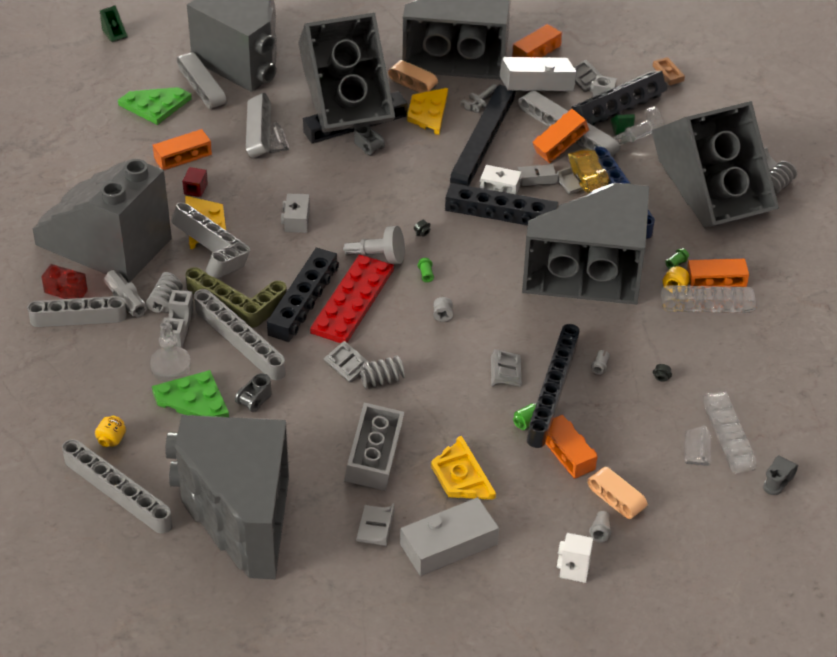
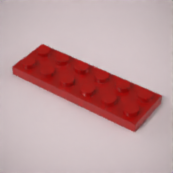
M359 254L310 327V334L338 343L343 341L348 343L394 271V265Z

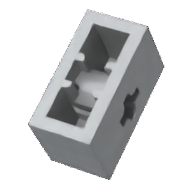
M287 194L286 201H283L282 207L285 213H281V224H284L285 232L307 233L310 210L309 194Z

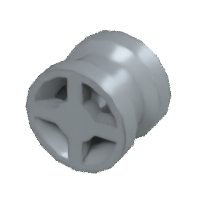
M446 297L437 298L433 303L434 318L440 322L449 321L453 317V303L451 299Z

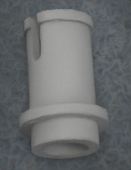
M604 350L598 351L595 361L591 364L592 371L597 375H601L607 370L606 364L610 358L607 351L605 356H603Z

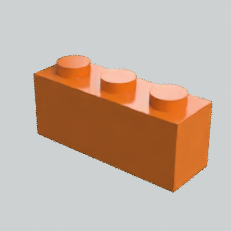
M546 24L514 43L512 57L542 58L561 46L562 32Z
M571 109L532 143L536 153L550 164L587 133L589 128L586 120Z
M203 129L156 143L153 144L154 159L161 169L167 170L212 155L211 140Z
M745 258L688 260L687 272L690 275V290L747 288L749 271Z
M563 414L555 417L545 444L574 479L596 470L598 459L596 451L590 448L585 438L581 434L579 435L571 421H568Z

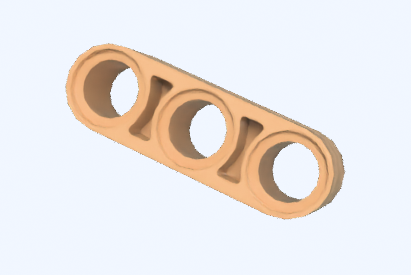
M400 60L388 70L391 80L419 93L430 91L438 84V79L433 73L403 60Z
M603 467L587 480L590 489L627 519H632L647 507L646 498L608 467Z

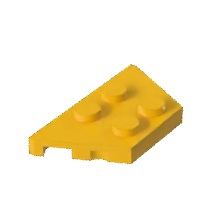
M448 88L412 94L407 121L423 129L429 127L434 130V134L439 135L448 96Z
M185 196L186 204L226 230L223 204ZM189 236L190 249H194L199 242Z
M462 436L456 438L454 445L445 448L441 455L431 461V468L448 497L496 499V492Z

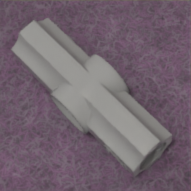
M109 271L104 277V282L113 292V296H120L125 300L126 309L132 316L137 318L143 316L145 311H147V305L138 295L135 285L132 282L128 283L118 271Z

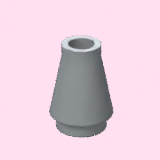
M599 511L597 513V517L589 530L591 537L596 542H605L611 536L610 515L606 511Z

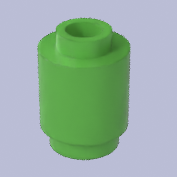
M531 403L514 412L513 422L517 428L522 430L529 428L536 404Z

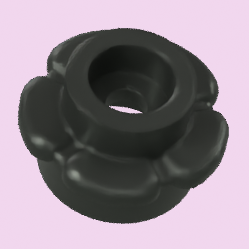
M424 219L419 221L414 226L416 235L426 236L431 230L429 228L431 224L430 222L427 223Z
M665 364L656 365L652 372L658 381L664 382L672 377L671 367Z

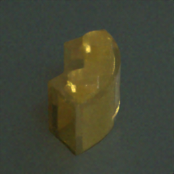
M584 149L568 153L573 174L578 175L581 180L579 185L585 192L590 193L593 190L608 185L609 176L606 170L599 164L596 151Z

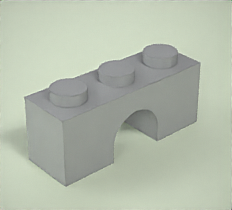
M172 290L168 303L169 318L164 317L160 330L161 342L164 349L182 350L194 309L191 291Z

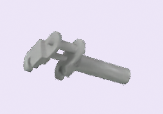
M491 85L480 95L475 93L469 94V98H473L474 102H468L463 99L460 101V105H464V108L468 111L472 110L478 113L480 107H486L484 99L495 91L497 85Z

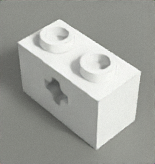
M486 165L481 176L480 188L517 194L521 183V172Z
M567 533L565 542L560 541L558 551L560 555L557 562V568H560V578L586 583L593 538Z

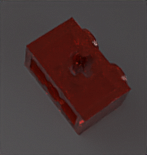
M50 264L41 276L44 293L63 299L83 298L88 291L86 275L81 272Z

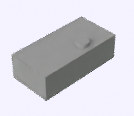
M502 57L499 77L507 90L574 91L577 71L567 58Z
M369 403L363 404L344 481L386 491L405 412Z
M478 497L400 528V545L420 576L498 544L499 538L498 525Z

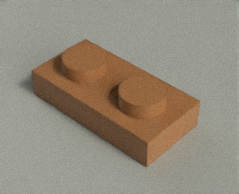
M668 57L653 61V68L656 71L663 72L664 79L668 85L684 82V74Z

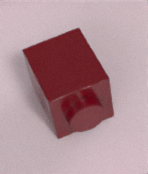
M193 167L188 168L182 180L184 195L202 197L208 184L207 170Z

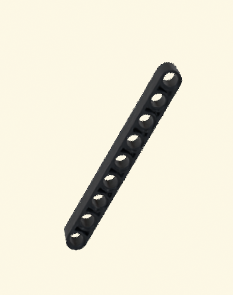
M498 84L452 170L450 183L470 186L514 101L516 90H507L506 86Z
M565 324L560 332L529 424L527 443L531 447L541 448L546 443L578 343L580 329L574 324Z

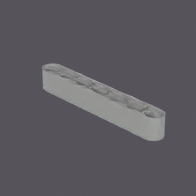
M531 91L518 100L521 110L548 127L568 112V110L536 91ZM587 123L589 131L575 142L591 153L595 147L606 148L612 156L620 151V145L617 140Z
M200 289L195 292V311L264 374H267L270 379L280 380L285 376V359L281 353L210 291Z
M71 439L63 443L64 460L69 468L155 532L167 533L171 530V511L166 504L78 440Z

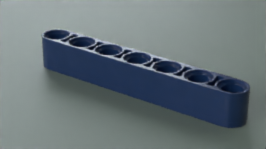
M595 147L593 149L591 167L604 186L613 183H630L606 148ZM649 210L646 239L653 236L655 219Z

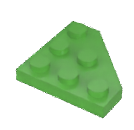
M179 87L129 91L118 99V105L158 125L189 102L192 96L191 93Z
M210 370L151 386L157 405L166 408L168 406L184 415L229 417L228 409Z

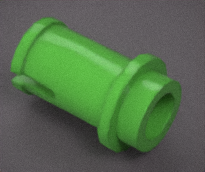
M684 248L677 249L676 253L665 261L666 266L670 269L680 265L682 262H687L689 258L688 251Z
M426 257L421 258L417 266L421 271L422 280L424 282H431L434 279L432 272L433 263Z

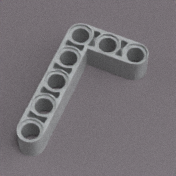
M177 203L171 219L172 224L213 252L206 268L208 275L220 278L244 267L250 252L248 245L190 205Z

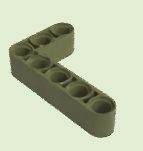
M192 267L185 272L188 291H191L192 294H195L200 289L210 291L251 328L259 326L268 319L287 292L286 283L276 280L250 299L217 278L208 275L207 272L200 268Z

